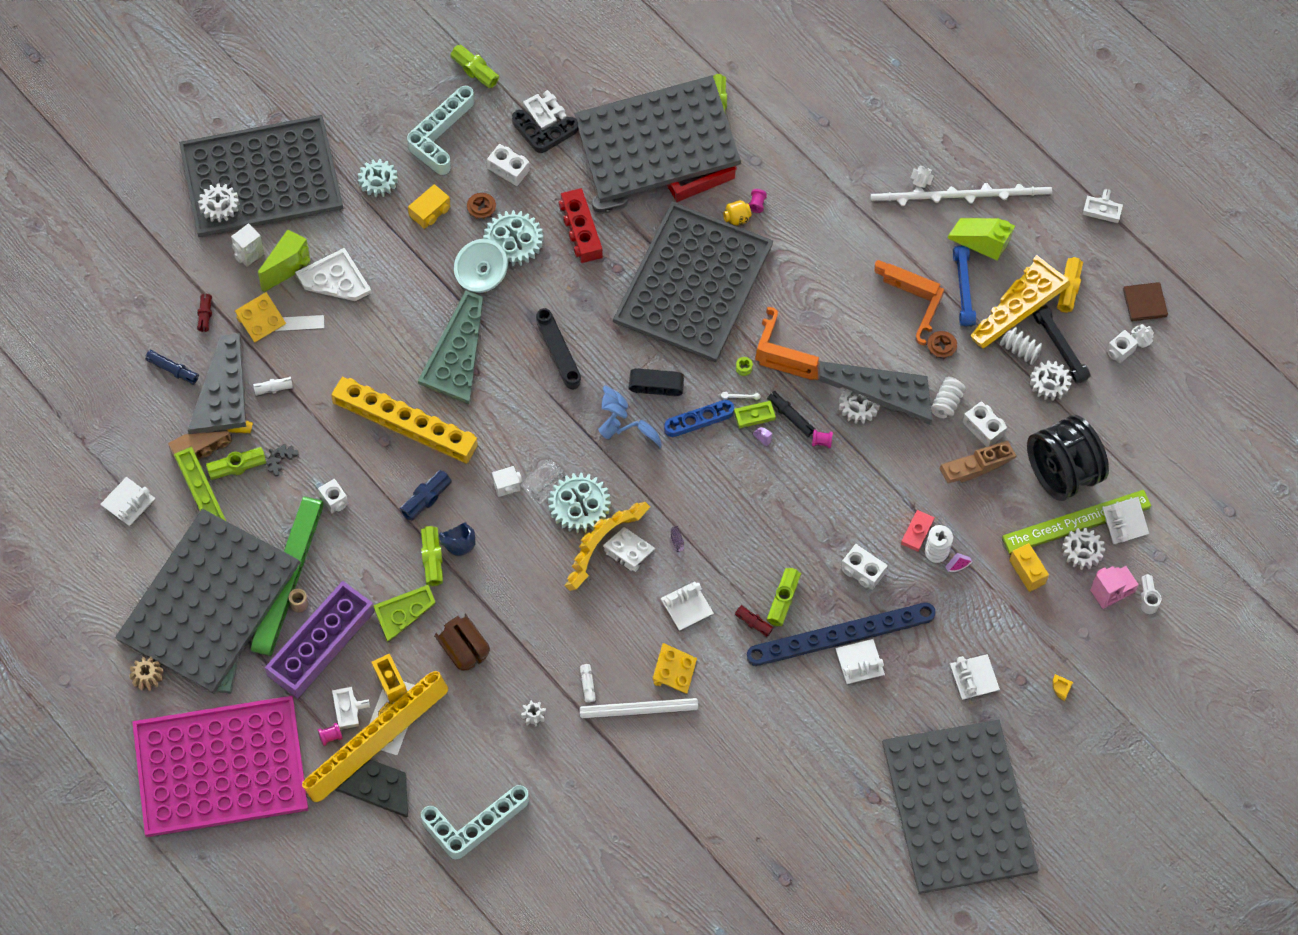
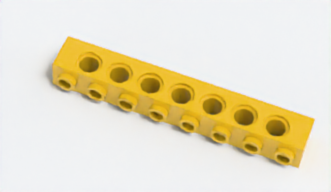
M342 376L331 394L333 404L465 464H468L478 446L477 437L469 431L464 432L453 424H446L436 416L431 417L418 408L413 409L405 402L393 400L389 395L385 393L380 394L369 386H362L352 378L347 379ZM354 394L359 395L358 397H351ZM375 402L374 405H369L368 403ZM388 409L393 410L389 413L385 412ZM404 417L409 418L408 420H402ZM426 425L424 428H419L418 426ZM438 432L443 433L440 436L435 435ZM454 440L460 441L459 443H452Z

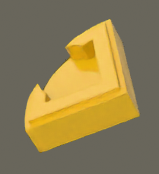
M1055 674L1052 681L1053 690L1061 700L1065 701L1073 682Z

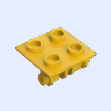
M267 292L235 310L237 320L243 324L254 343L286 324Z
M662 643L652 678L654 685L661 686V684H665L687 694L697 658Z

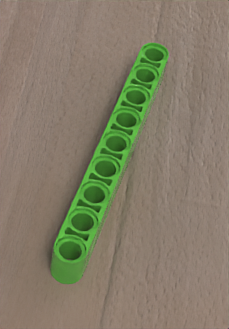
M306 496L302 498L284 549L285 553L298 559L300 564L257 628L251 645L252 652L272 656L290 606L289 594L296 588L323 510L324 503L322 500Z

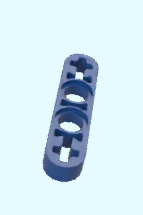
M722 400L669 418L664 424V432L669 437H677L727 420L733 416L734 404L729 400ZM725 407L726 409H729V412L722 410V408ZM705 412H711L713 414V417L711 419H705L703 417V414ZM687 418H693L696 421V423L693 425L686 424L685 420ZM670 425L676 427V430L670 428Z

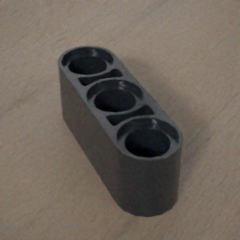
M635 368L630 371L628 389L634 393L681 396L683 394L685 376L680 372Z

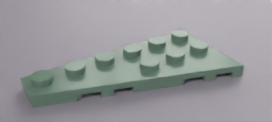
M467 290L465 291L418 379L419 385L469 405L483 305L482 296Z

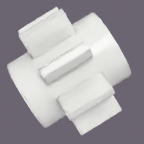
M919 166L918 170L914 168L910 177L914 179L913 184L925 188L927 184L931 185L934 175H931L932 170L924 166Z
M1141 324L1131 331V336L1138 341V346L1141 348L1147 347L1153 342L1154 332L1150 326L1146 328V326Z
M530 700L529 705H523L525 712L521 713V718H526V725L531 723L536 727L539 721L544 722L543 715L546 714V709H541V702L533 703Z

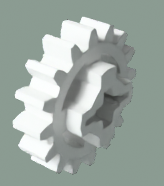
M217 184L216 188L210 185L209 191L204 189L205 195L200 194V201H198L200 212L204 213L205 218L210 217L212 222L215 218L218 219V222H221L222 218L228 221L229 215L234 217L233 211L238 212L239 199L237 192L234 193L232 187L228 189L226 184L223 188L220 187V184Z
M1048 360L1046 365L1041 362L1039 367H1034L1030 376V385H1034L1032 391H1038V397L1044 395V400L1051 397L1052 401H1054L1055 396L1061 399L1063 394H1067L1071 386L1070 381L1072 377L1067 376L1069 370H1063V364L1057 366V361L1051 364Z
M847 389L842 391L839 398V410H843L842 416L848 415V421L854 419V423L857 424L858 420H861L862 424H864L865 419L872 421V416H877V410H879L880 405L869 401L866 396L861 394L856 396L852 394L851 390Z
M1077 528L1075 533L1070 531L1069 537H1065L1062 546L1064 550L1063 556H1068L1067 563L1074 562L1073 567H1076L1078 564L1081 570L1084 566L1091 569L1092 564L1097 566L1099 561H1102V554L1105 552V548H1103L1104 541H1099L1100 535L1094 536V530L1088 533L1087 528H1084L1083 532Z

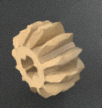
M142 657V662L135 660L136 666L130 667L132 673L129 674V678L133 680V686H139L141 691L145 687L150 691L152 685L158 687L157 681L163 680L161 674L164 671L160 667V663L158 661L154 662L152 657L148 661H146L145 657Z

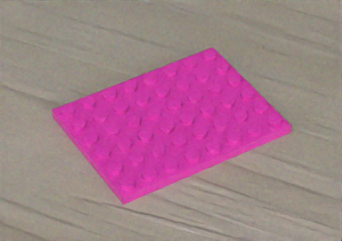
M293 695L132 721L145 837L309 811L306 791L302 786L304 773Z

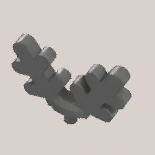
M286 444L275 450L270 448V459L266 461V465L270 466L268 471L270 473L273 472L274 476H278L279 470H282V466L279 465L281 459H284L285 455H287L288 459L291 460L292 456L299 455L298 450H294L292 445L286 449Z

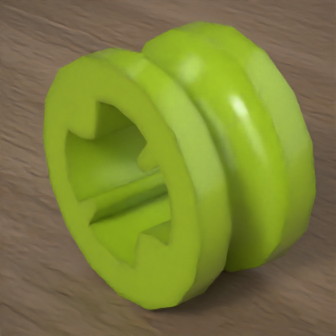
M741 357L736 361V372L739 375L747 376L752 372L753 363L751 359ZM741 364H742L743 366L746 365V364L748 365L747 368H745V367H744L743 369L741 368Z

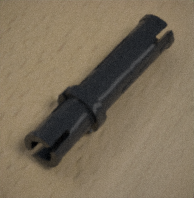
M773 391V395L770 394L767 400L771 401L778 409V412L784 414L806 437H810V434L812 435L816 428L805 420L791 406L789 401H785L776 391Z

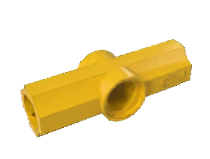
M1076 257L1068 258L1063 276L1069 279L1071 285L1059 295L1057 309L1060 312H1072L1075 298L1079 291L1083 261Z

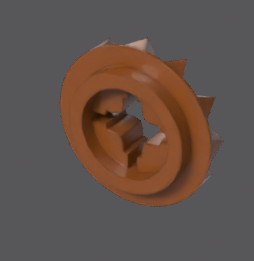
M476 193L468 199L467 210L470 216L472 215L476 219H485L488 216L491 217L493 212H495L496 202L487 193ZM484 202L485 208H482V210L479 211L478 206H481V204H483Z
M937 331L928 338L927 348H929L930 354H934L936 358L943 357L945 359L949 356L952 357L956 351L957 340L949 332ZM940 340L943 342V345H946L944 350L941 349V346H938Z

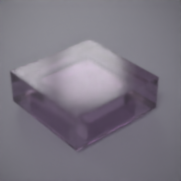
M678 526L672 527L670 538L677 552L684 551V540Z

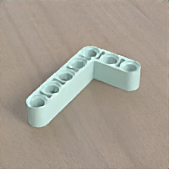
M461 86L407 136L409 151L440 175L449 173L451 169L450 156L435 144L434 141L474 105L473 89L469 86Z
M521 785L513 787L458 832L434 806H427L422 810V824L452 859H460L528 805V790ZM518 794L525 796L522 800L514 798ZM501 807L509 808L505 813L499 811ZM428 815L436 816L432 821L425 819ZM490 819L493 823L491 825H484L483 821ZM443 829L449 831L445 836L439 835L438 832ZM470 832H476L477 836L474 838H469L467 834ZM458 844L461 846V849L454 851L451 847Z

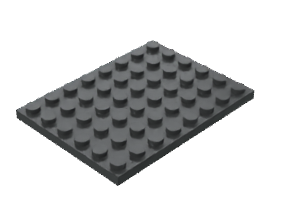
M713 75L574 113L575 119L578 121L579 133L600 203L741 164V159Z
M323 115L179 142L198 237L239 230L248 223L254 227L343 209ZM217 184H220V187L223 188L226 184L228 189L232 187L234 193L237 192L239 199L238 212L233 211L234 217L229 215L228 221L222 218L221 222H218V219L215 218L212 222L210 217L205 218L204 213L200 212L198 203L200 201V194L205 195L204 189L209 191L210 185L216 188Z
M672 202L613 318V323L717 362L770 252L773 240Z
M202 508L115 638L119 642L148 658L152 657L154 661H158L164 667L215 694L296 571L300 561Z
M1000 720L895 737L882 741L918 894L1038 873L1039 869Z

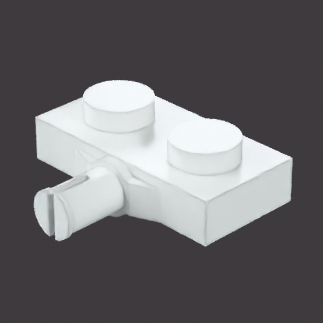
M1104 189L1102 198L1087 196L1082 215L1118 223L1123 205L1109 200L1111 190L1108 189L1106 195L1107 189Z
M352 687L332 690L339 729L358 727V710L370 708L369 699L357 702L353 695Z

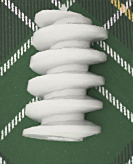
M1016 327L1008 330L1002 338L1000 346L1006 344L1005 348L1007 350L1012 348L1013 354L1018 352L1019 358L1025 356L1024 361L1028 362L1031 360L1030 364L1033 365L1041 353L1042 343L1035 346V339L1028 342L1030 336L1027 335L1025 338H1022L1023 331L1016 334Z
M945 377V381H943L942 387H940L939 393H937L936 399L931 406V412L939 418L953 416L954 410L957 409V404L960 403L959 398L963 397L962 392L966 390L965 385L956 378Z
M938 525L930 530L925 547V555L931 562L940 563L949 556L953 542V534L949 528Z

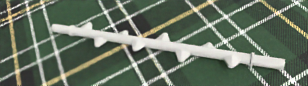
M984 183L981 190L957 191L951 186L947 191L925 192L921 187L916 186L914 192L870 194V200L889 202L897 200L901 206H905L908 200L932 199L935 203H939L941 198H965L969 204H972L976 197L999 196L1003 200H1007L1009 196L1052 194V187L1034 188L1032 186L1031 188H1024L1021 184H1017L1015 188L992 189L988 183Z

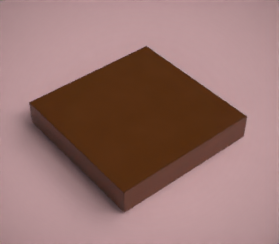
M1160 282L1124 286L1123 292L1131 321L1165 318L1168 316Z

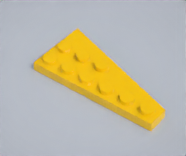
M1036 255L1033 259L1034 263L1030 267H1026L1023 271L1024 275L1017 279L1000 299L1001 303L997 307H993L990 311L991 315L983 320L970 335L972 341L984 349L1071 285L1069 279Z

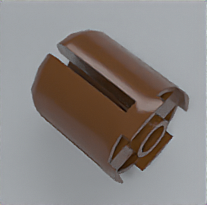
M466 613L461 619L457 616L444 625V631L440 635L437 633L434 635L452 662L461 671L475 668L476 662L481 664L490 652L489 644Z

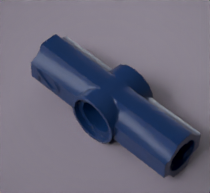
M439 470L428 482L421 483L415 489L413 496L400 507V512L407 520L412 521L426 507L430 508L435 504L439 495L452 483L448 474Z

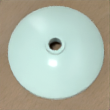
M478 239L468 243L459 251L454 262V274L459 284L466 290L476 293L486 292L495 288L505 277L508 268V258L504 249L498 243L489 239Z

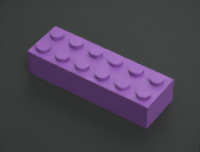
M342 581L265 667L267 677L298 699L373 615V603Z

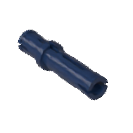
M153 350L147 352L146 361L172 373L174 377L184 379L192 385L198 381L199 374L187 369L185 365L175 363Z

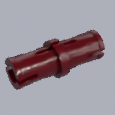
M205 294L200 295V308L197 310V315L199 316L197 330L203 332V328H205V332L209 331V320L212 316V295L206 294V298H204Z
M743 605L735 612V616L747 623L748 627L756 629L765 637H768L774 628L761 619L760 615H755Z

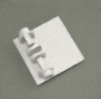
M126 477L100 505L128 526H131L155 500V497L149 494L150 491L146 487L141 488Z
M1139 497L1102 507L1113 544L1149 534Z
M625 527L603 545L606 555L615 559L616 562L621 559L620 564H624L626 568L634 572L638 570V564L655 550L653 546Z
M693 582L661 598L679 631L714 614L700 591L702 588L699 583Z
M873 639L835 648L846 684L885 675L883 670L884 663L879 658Z
M988 654L970 659H965L962 656L957 658V662L950 663L962 700L1000 690Z

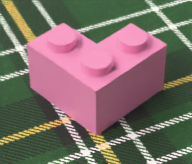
M1112 566L1108 569L1102 568L1096 573L1090 591L1102 609L1135 593L1139 584L1127 566L1122 568H1114Z

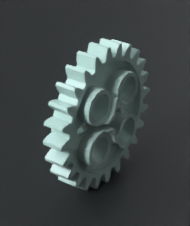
M514 210L511 215L507 211H505V216L498 214V219L492 218V223H487L488 229H484L485 235H483V239H489L498 243L504 249L508 262H511L512 266L515 265V262H518L521 266L522 260L529 263V257L535 259V253L539 254L540 248H542L543 235L540 223H535L534 217L529 219L528 213L522 216V211L518 215H515Z
M573 473L571 479L566 475L565 482L559 479V486L553 485L554 491H550L551 498H548V504H550L549 511H552V518L556 517V524L562 522V529L569 526V532L576 528V532L579 533L580 528H583L586 533L587 527L594 530V524L600 519H606L605 514H609V507H611V502L609 501L610 494H607L608 488H603V482L597 484V477L591 480L590 474L583 478V473H580L579 477H576ZM586 489L588 492L581 493L580 490ZM564 497H569V498H571V499L568 500V501H565V500H563L562 498H564ZM589 505H595V506H597V507L594 508V509H591V508H589L588 506H589ZM572 513H579L580 515H578V516L575 517V516H572L571 514H572Z

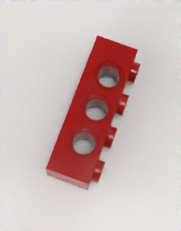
M582 188L561 193V200L558 201L560 211L565 213V216H563L565 226L570 228L568 232L570 241L575 243V256L580 258L581 263L601 259L603 257V249Z

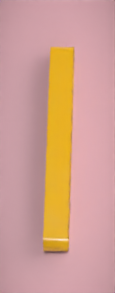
M433 671L426 675L303 781L302 786L311 800L319 802L327 797L448 692V686L441 674Z

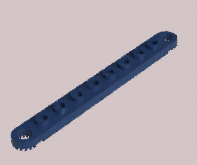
M920 603L761 643L748 649L747 661L753 666H760L919 626L920 624L932 622L936 611L932 604ZM921 609H927L931 615L924 617L920 614ZM758 651L762 654V658L755 660L751 657V653Z

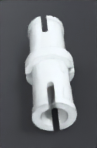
M291 377L277 380L270 379L267 382L253 384L256 396L271 392L275 394L276 391L293 388Z

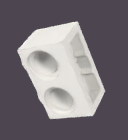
M501 144L487 158V169L516 186L519 185L530 171L529 161L526 157L519 156L512 149Z
M249 223L231 236L232 248L235 252L234 257L239 263H243L248 267L264 255L261 236Z
M982 401L964 414L962 423L986 447L992 446L1005 436L1007 430L1005 422L993 413V410Z
M855 544L842 560L841 569L847 576L857 579L863 587H869L873 590L886 574L888 565ZM851 561H857L859 565H853ZM867 572H873L875 575L870 576Z

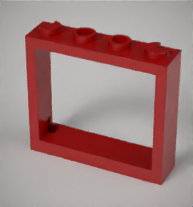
M733 166L722 169L683 186H680L679 182H673L668 184L667 187L677 203L735 179L737 167Z

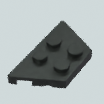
M370 759L335 789L393 813L408 817L406 773Z

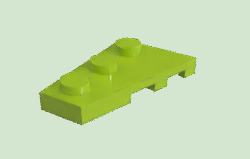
M429 585L373 605L387 643L433 607L436 602Z

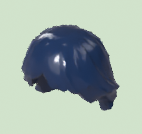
M467 522L439 533L441 545L445 546L451 554L456 556L469 553L476 544L475 531L467 525Z

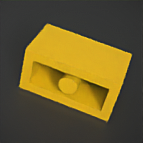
M434 184L408 206L409 216L425 229L429 225H433L441 214L448 212L451 207L450 197Z
M1028 543L1013 550L1009 561L1027 590L1031 592L1045 585L1049 574L1031 545Z
M390 653L372 661L374 672L390 704L396 702L407 692V689Z

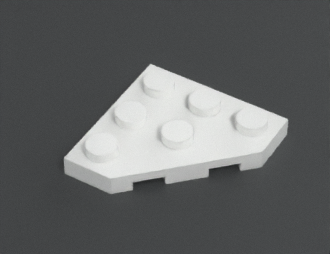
M345 248L295 272L304 290L351 301H357L371 294L369 285Z

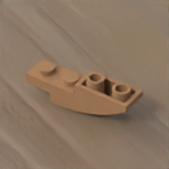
M1005 441L976 450L973 455L941 464L939 469L948 484L959 480L962 483L999 468L1015 459L1016 454L1009 442Z

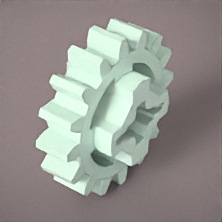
M381 159L378 160V163H375L374 160H372V164L366 162L365 168L361 167V173H358L359 186L362 187L363 192L367 190V195L374 193L375 197L378 194L384 197V192L390 194V188L395 189V183H398L397 170H394V165L389 166L388 161L382 163Z

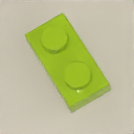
M771 401L734 409L739 429L776 419Z

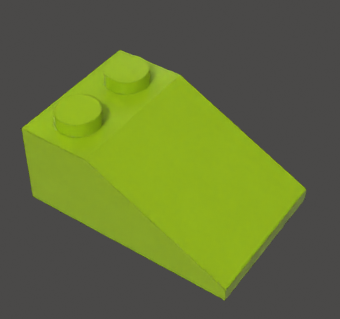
M960 218L947 238L998 261L1011 240L1015 225L999 218Z
M290 230L285 232L258 271L262 291L265 292L294 276L296 271L309 264L310 255L306 238Z

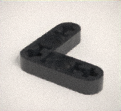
M516 110L512 114L513 125L534 151L538 153L550 150L578 132V121L573 117H567L542 132L524 110ZM532 128L535 130V133L527 134L525 131ZM553 132L560 133V136L558 138H553L551 134Z

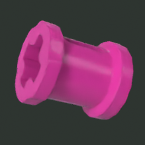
M753 189L749 206L753 213H761L764 210L763 203L767 198V193L761 189Z
M814 430L812 446L821 445L831 449L833 432L824 433Z
M337 722L326 729H318L323 746L336 739L342 740V734Z

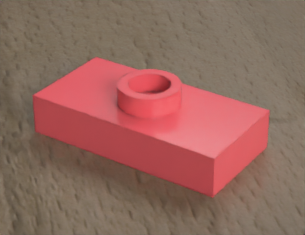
M917 510L901 541V545L919 552L935 517Z

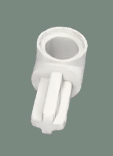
M1146 574L1141 577L1143 592L1141 593L1142 602L1140 606L1143 612L1153 614L1157 611L1162 598L1154 588L1153 576ZM1147 600H1152L1155 604H1149Z

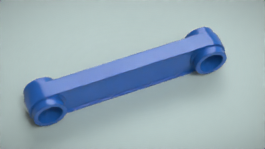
M959 245L953 247V261H957L962 311L959 313L960 326L968 327L976 325V311H972L967 266L970 252L968 247Z

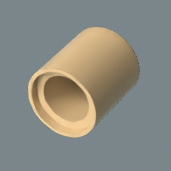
M294 589L290 592L289 602L291 609L297 613L304 612L308 607L305 591ZM298 598L303 599L300 603L294 602Z

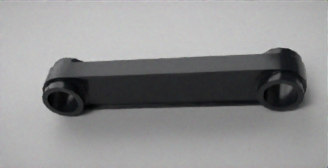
M1047 305L1041 306L1032 313L1035 321L1039 325L1042 324L1071 369L1070 374L1074 382L1078 384L1088 380L1091 377L1088 367L1085 364H1081L1053 321L1050 308Z
M542 308L536 314L537 325L566 387L572 390L577 389L581 384L579 370L553 314L549 309ZM570 378H575V379H577V380H575V381H570L569 379H570Z

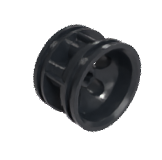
M1071 415L1053 426L1030 435L1027 440L1028 458L1035 476L1045 491L1058 501H1064L1076 495L1079 485L1095 486L1105 481L1108 477L1109 462L1105 448L1093 427L1079 415Z

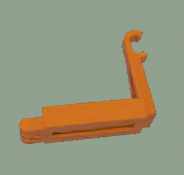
M877 260L874 271L876 274L884 277L883 282L931 301L916 333L917 343L926 345V340L921 339L920 335L924 330L932 332L933 328L930 326V323L943 298L944 289L937 282L890 263Z
M767 307L766 313L772 315L773 318L771 320L766 318L762 320V325L765 326L756 350L755 360L760 361L759 365L810 380H818L817 365L819 357L769 343L778 311L773 307Z

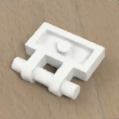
M549 90L543 93L545 97L543 99L537 94L523 101L524 108L542 131L557 124L555 117H559L561 121L567 118L565 109L559 106L557 98ZM547 105L551 106L553 109L550 111Z

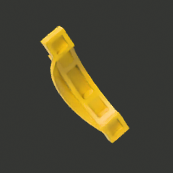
M636 502L629 510H619L612 518L597 521L594 525L595 529L581 539L582 543L579 546L581 551L574 558L575 563L572 565L576 571L568 576V582L564 586L569 591L576 590L589 576L586 573L587 565L599 541L616 525L638 521L650 506L646 502Z

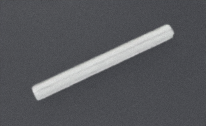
M692 698L581 706L580 717L594 718L691 711L698 709V700Z

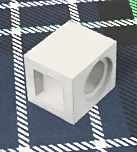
M1124 330L1109 343L1106 352L1111 359L1116 360L1120 364L1136 350L1138 341Z
M514 466L492 472V482L497 496L501 497L520 491L522 478L520 472L515 471Z
M335 479L318 488L319 496L331 514L343 510L348 505L347 496ZM332 496H338L337 499H330Z

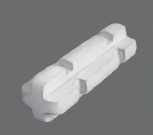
M584 664L580 666L585 702L590 703L594 702L596 697L590 664Z

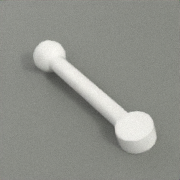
M723 392L721 394V398L723 400H727L728 398H751L759 400L761 398L759 393H755L754 395L728 394L727 392Z

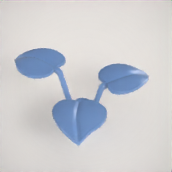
M604 385L603 391L605 394L602 398V409L613 413L598 429L600 434L609 440L615 433L620 434L622 431L633 426H638L639 430L653 440L660 449L662 446L657 431L647 422L640 420L625 427H619L621 423L616 419V416L618 415L624 419L627 418L626 409L628 408V403L619 392Z

